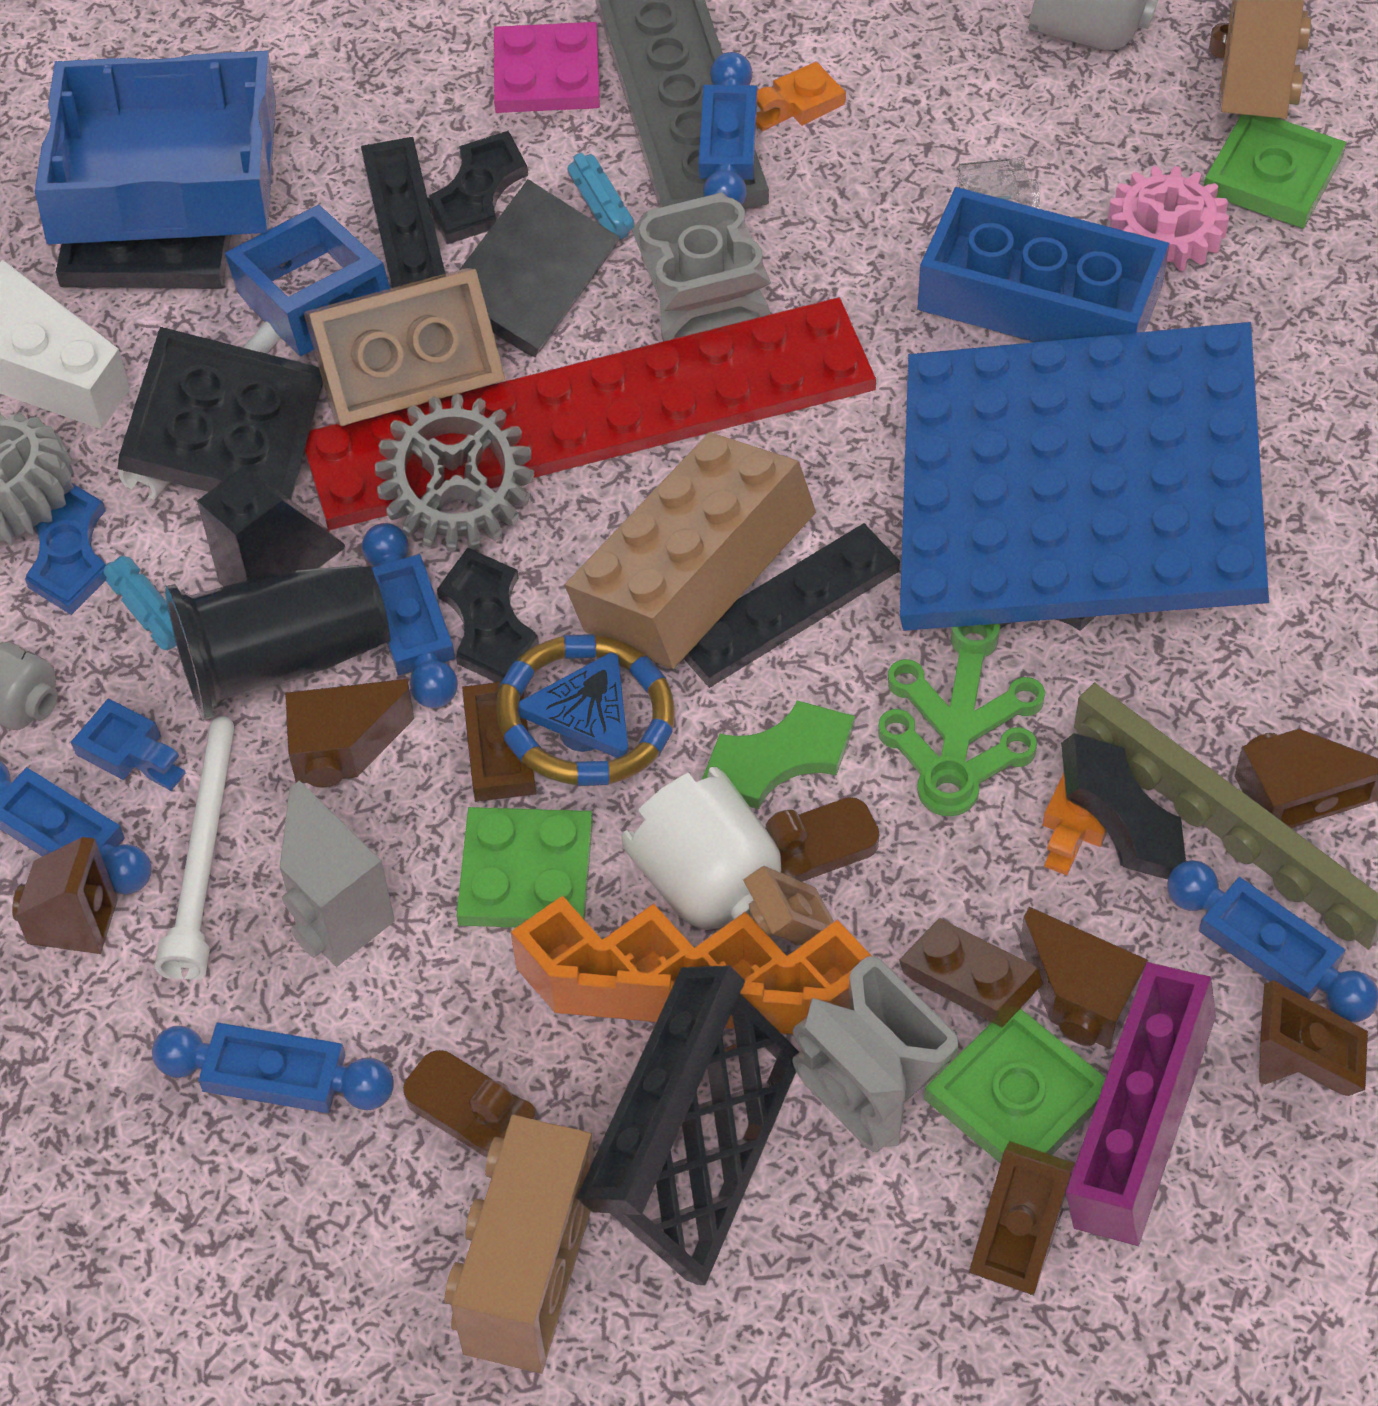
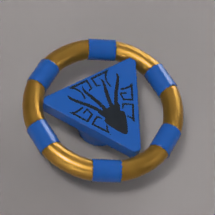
M594 634L564 635L545 641L526 651L514 661L499 685L496 714L504 742L521 763L557 782L577 786L609 785L630 778L647 768L660 756L673 732L675 706L666 677L648 656L621 641ZM563 658H599L519 702L533 675L544 666ZM619 665L630 671L632 676L649 694L652 703V720L639 744L628 753ZM520 717L559 733L564 745L574 751L586 752L597 749L616 757V759L575 763L557 758L541 749L540 745L522 725Z

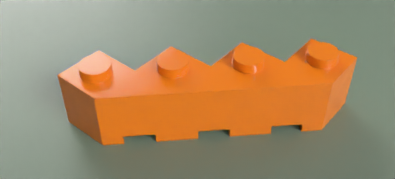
M563 895L511 931L516 969L554 1013L657 1022L681 967L731 966L745 980L740 993L782 1034H793L794 1026L808 1016L812 998L850 1009V973L860 961L872 956L838 919L786 956L746 912L739 915L694 948L654 903L607 937L601 939ZM730 1015L725 1026L727 1029H734L732 1015Z

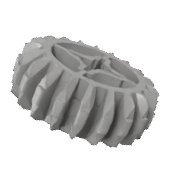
M458 393L452 397L451 409H442L441 401L436 396L429 399L430 414L425 415L420 408L412 405L408 408V418L412 426L402 421L394 420L390 425V431L396 440L387 439L380 442L379 452L387 460H382L375 464V475L387 481H384L377 487L378 497L384 500L395 499L387 507V516L390 520L409 515L402 526V531L406 536L409 537L415 534L420 527L425 528L423 545L426 547H432L435 544L437 534L446 536L447 551H456L458 536H466L468 545L471 549L475 550L480 547V530H484L488 537L496 541L502 534L497 519L506 524L515 525L519 514L512 505L526 506L529 502V492L520 486L533 482L534 471L520 465L525 464L531 459V450L526 446H514L521 439L522 431L518 426L500 430L506 420V413L502 409L495 411L489 418L484 417L486 402L482 398L474 402L472 411L463 409V398ZM448 433L468 435L462 442L455 445H445L433 438ZM487 447L497 457L503 474V481L496 493L487 486V478L477 470L478 464L482 461V453ZM413 453L422 459V467L432 476V479L426 486V493L421 499L410 488L405 474L407 464ZM467 461L464 479L455 475L450 481L446 480L444 482V467L453 471L459 465L463 466ZM455 500L466 501L474 507L479 504L482 505L480 508L465 513L441 512V509L446 504Z
M21 412L15 413L9 419H6L0 413V541L5 540L11 546L18 535L25 532L34 535L33 527L38 523L52 522L51 510L65 506L64 494L73 489L71 475L74 473L71 466L72 461L60 436L53 431L51 426L44 425L39 417L26 419Z

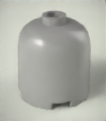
M1035 0L1028 22L1030 23L1028 29L1099 50L1113 51L1123 48L1134 37L1138 26L1149 29L1158 0Z

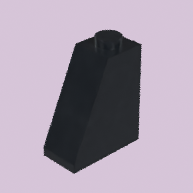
M244 466L197 500L218 581L223 587L273 573L277 576L297 570L319 569L345 549V544L306 510Z

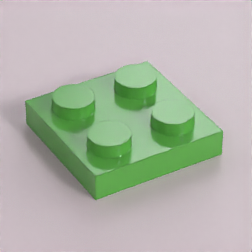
M1241 114L1206 175L1204 186L1216 183L1219 186L1217 198H1226L1229 203L1304 229L1343 158L1346 142L1279 118Z
M468 807L456 915L458 926L516 928L562 895L585 920L593 825L592 811Z
M1020 1008L1003 1028L991 1022L925 1087L924 1100L1001 1164L1004 1150L1009 1141L1053 1155L1094 1113L1106 1077Z

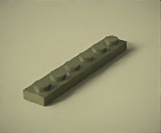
M1095 682L1078 697L1074 728L1078 734L1125 748L1128 764L1141 788L1145 790H1152L1154 788L1173 802L1176 812L1184 821L1195 827L1203 825L1222 839L1228 853L1237 861L1243 864L1254 863L1273 878L1276 888L1286 898L1293 902L1304 901L1324 916V921L1328 928L1339 938L1346 941L1356 940L1368 950L1378 941V893Z

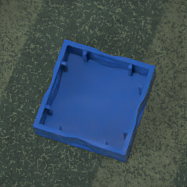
M268 50L191 54L165 59L127 57L54 62L48 101L51 119L50 127L45 140L42 142L35 184V195L46 244L268 233L276 99Z

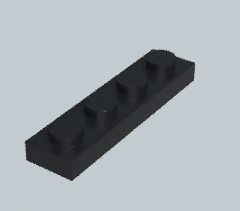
M407 137L362 145L361 151L391 288L445 274L414 138Z
M863 523L737 599L683 659L710 688L900 571V560Z

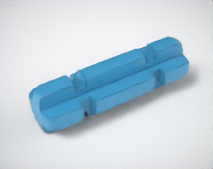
M583 153L573 156L574 161L568 165L567 171L576 187L578 186V191L598 221V224L619 236V239L628 237V232L635 226L634 219L624 206L609 178L603 172L598 160L592 154L585 156Z
M119 556L114 562L107 563L103 570L106 582L117 595H122L121 601L146 631L150 630L152 632L151 637L160 649L168 651L176 647L167 602L145 575L139 574L140 568L130 557Z

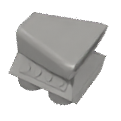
M718 193L649 210L643 214L632 229L660 300L661 337L663 341L770 315L768 304L759 289L772 283L763 265L762 249L752 239L745 223V210L738 201L727 197L723 193Z
M869 956L860 961L850 973V1009L812 998L808 1016L793 1028L795 1040L802 1051L795 1055L792 1061L804 1085L866 1149L878 1152L883 1147L899 1146L904 1102L923 1088L955 1056L958 1049V1036L881 959Z

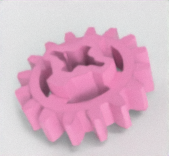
M1152 166L1151 175L1148 178H1145L1138 172L1132 173L1130 185L1119 183L1115 198H1111L1108 214L1110 227L1169 242L1167 262H1174L1179 271L1185 270L1187 259L1191 258L1194 262L1202 265L1206 262L1207 251L1219 252L1222 238L1226 237L1229 215H1226L1227 199L1217 198L1219 186L1216 183L1203 187L1200 185L1201 173L1195 172L1189 178L1181 176L1180 166H1174L1170 175H1163L1158 166Z

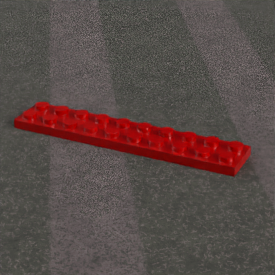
M838 297L458 394L462 395L463 409L472 411L474 402L482 398L486 402L484 417L489 418L495 411L502 409L506 413V420L500 429L501 431L513 426H518L521 429V439L514 446L529 447L531 459L520 466L532 469L534 471L533 478L874 391L876 390V377L842 300ZM453 395L439 399L442 409H451ZM429 402L415 405L425 415L430 414ZM408 408L343 426L333 424L310 430L305 447V455L329 531L387 516V507L395 499L384 500L378 497L377 487L387 480L375 475V464L379 461L387 460L379 452L381 440H396L390 431L391 423L397 420L412 426L408 418ZM448 433L433 438L445 445H455L462 442L468 435ZM487 447L482 453V461L478 464L477 470L487 478V486L493 489L501 486L503 474L497 457ZM413 453L407 464L405 474L410 488L421 499L426 493V486L432 479V476L422 467V459ZM467 461L463 466L459 465L453 471L444 467V482L446 480L450 481L455 475L464 479Z

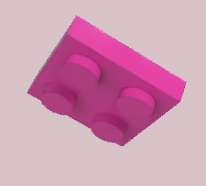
M597 22L494 26L495 113L600 108Z

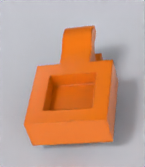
M815 61L773 80V87H763L757 90V106L761 111L756 113V126L763 132L791 117H794L803 126L845 105L846 92Z
M1063 773L1044 813L1042 826L1054 830L1048 843L1047 850H1050V853L1044 863V867L1068 876L1082 842L1085 841L1101 847L1108 832L1090 812L1067 800Z

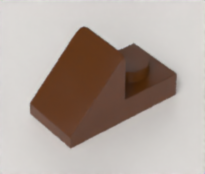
M1274 980L1265 983L1260 1034L1259 1083L1266 1085L1299 1072L1341 1095L1350 1096L1364 1091L1366 1087L1368 1031Z
M1009 1141L1003 1153L968 1273L1034 1296L1064 1210L1062 1205L1066 1195L1065 1192L1075 1163Z

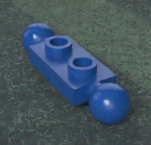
M726 52L719 55L714 60L710 70L713 85H703L699 179H707L703 187L704 197L723 193L743 205L747 195V188L743 179L753 180L757 85H750L753 76L751 64L745 56L737 52Z
M390 523L374 525L363 537L362 552L367 562L374 566L372 570L379 585L389 623L391 641L387 642V646L397 675L412 672L409 682L410 691L419 704L428 708L443 707L454 698L458 688V680L454 670L444 663L455 659V654L420 554L406 558L409 543L406 535L398 526Z
M0 761L1 831L41 856L47 855L81 837L94 838L116 893L132 894L141 890L148 883L152 870L150 859L137 846L130 844L119 845L125 839L119 824L27 767L11 782L7 767Z
M1195 860L1185 861L1171 871L1167 881L1168 894L1171 900L1178 907L1187 911H1199L1202 909L1208 911L1201 920L1199 932L1267 980H1274L1309 1000L1320 989L1326 994V1002L1330 1011L1352 1023L1363 1021L1375 1012L1378 1006V988L1375 982L1367 974L1360 971L1348 970L1339 972L1336 970L1342 962L1346 951L1339 944L1241 877H1238L1229 889L1224 892L1219 889L1218 879L1213 869L1203 862Z
M216 1022L210 1044L203 1043L201 1037L193 1029L178 1025L166 1028L159 1033L152 1046L153 1062L160 1072L169 1077L182 1078L191 1075L197 1069H202L198 1079L202 1092L329 1114L335 1092L343 1093L348 1103L357 1109L374 1110L383 1106L389 1100L394 1088V1079L390 1069L378 1059L360 1058L352 1062L348 1067H344L343 1063L346 1055L343 1043Z

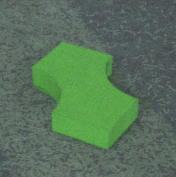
M796 701L790 713L780 723L766 731L745 736L719 734L702 780L708 778L707 775L711 767H717L727 775L749 807L760 809L767 795L779 784L790 778L810 773L837 775L855 726V716Z

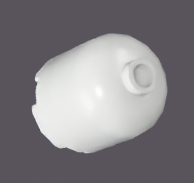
M711 767L707 775L708 778L695 782L690 774L687 773L661 788L639 808L638 811L645 821L636 830L635 834L633 831L626 830L622 835L623 849L673 910L690 925L704 930L723 928L744 912L754 920L749 909V903L753 901V898L743 879L762 866L781 873V855L775 841L731 780L717 767Z

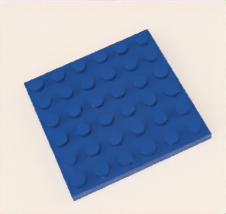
M1251 322L908 354L900 620L903 631L1269 603Z

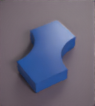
M73 483V489L64 494L66 505L62 508L51 510L52 522H40L33 527V530L39 537V553L25 578L27 587L70 615L106 581L103 571L106 564L93 552L91 546L94 528L98 520L106 512L104 503Z

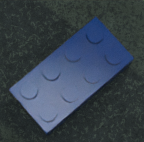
M955 187L920 264L917 310L1033 342L1145 332L1162 290L1170 243Z

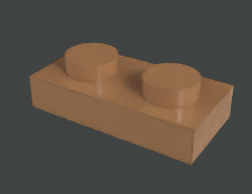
M762 866L743 879L753 898V901L749 903L750 912L759 927L769 936L776 935L789 940L796 946L799 944L803 945L834 922L817 889L809 884L766 866Z

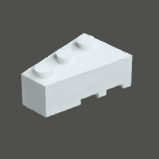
M2 259L0 262V394L103 429L130 390L119 349Z

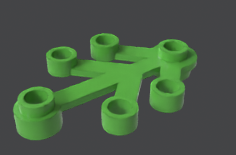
M1000 624L951 627V644L954 650L959 653L950 707L925 680L924 670L916 661L909 659L896 661L888 671V687L890 691L898 697L908 698L944 742L942 754L939 757L915 732V720L912 715L901 709L886 711L880 717L878 724L879 739L890 748H898L918 771L920 776L917 784V793L921 803L931 812L941 816H957L967 812L975 805L978 799L980 783L1008 766H1026L1034 760L1036 755L1037 740L1034 734L1025 728L1015 727L1003 733L998 745L966 761L968 745L1017 715L1032 716L1037 714L1044 704L1045 689L1043 685L1034 678L1022 677L1013 681L1007 692L975 710L983 657L989 656L997 648ZM970 633H977L983 636L984 639L970 640L965 636ZM902 673H909L915 676L917 680L911 684H902L896 680V676ZM1021 691H1029L1037 698L1032 702H1022L1015 695ZM892 723H900L908 730L903 734L895 735L887 731L886 727ZM1014 741H1020L1025 743L1029 749L1023 753H1015L1007 745ZM944 783H951L957 786L959 791L946 793L940 791L937 787Z

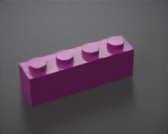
M1151 962L1146 963L1065 1192L1074 1229L1139 1247L1216 1019L1212 978L1210 976Z

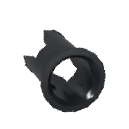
M359 565L297 570L277 576L273 573L193 595L184 591L180 592L176 584L168 585L165 588L167 608L177 650L197 711L203 721L213 718V709L217 707L221 700L301 679L304 675L328 669L391 641L384 602L371 566L360 567Z

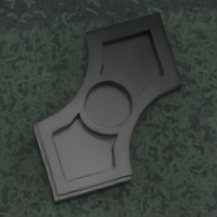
M509 130L459 146L462 162L457 175L446 187L429 195L428 201L431 214L447 245L488 232L496 222L494 209L500 195L511 184L528 176L527 164Z
M467 547L437 588L438 599L450 605L460 616L464 625V636L456 654L457 665L494 682H502L512 663L526 651L539 644L538 635L520 622L510 604L513 588L519 579L518 570Z
M1073 733L1061 742L1067 800L1086 809L1102 824L1115 845L1120 866L1168 879L1171 871L1177 865L1186 861L1181 817L1160 807L1144 792L1130 769L1125 748Z

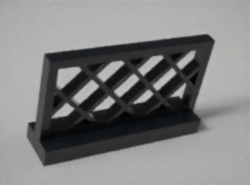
M731 966L681 967L576 1197L593 1213H610L681 1277L696 1285H706L796 1074L792 1060L799 1053L740 993L745 980ZM730 1015H732L737 1044L724 1048L722 1033ZM763 1047L776 1058L767 1083L762 1084L757 1053V1049ZM738 1055L743 1090L731 1094L726 1059ZM707 1069L712 1100L699 1104L697 1089ZM745 1102L748 1127L743 1138L737 1140L733 1106ZM714 1112L719 1147L705 1151L700 1116ZM682 1126L687 1158L673 1162L671 1148ZM721 1159L724 1183L718 1196L712 1198L707 1164ZM689 1171L693 1205L680 1210L675 1175ZM656 1184L661 1217L650 1220L643 1214V1211ZM695 1218L699 1241L691 1257L685 1250L682 1223Z

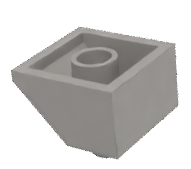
M300 780L289 788L280 859V870L287 892L282 896V900L294 917L295 925L291 927V932L299 945L313 958L322 953L337 968L395 922L382 860Z

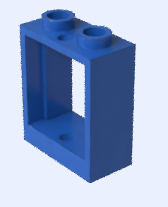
M319 204L269 229L268 233H262L225 252L238 294L264 322L267 321L272 326L274 331L300 357L314 350L303 312L390 289L383 262ZM326 253H329L343 267L289 297L272 282ZM287 262L285 266L280 267L281 264Z

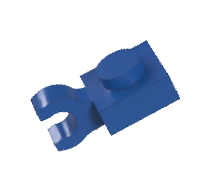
M109 698L71 740L76 756L122 780L136 767L148 779L172 791L186 774L184 769L173 764L179 757L178 752L166 744L156 742L161 737L156 722Z

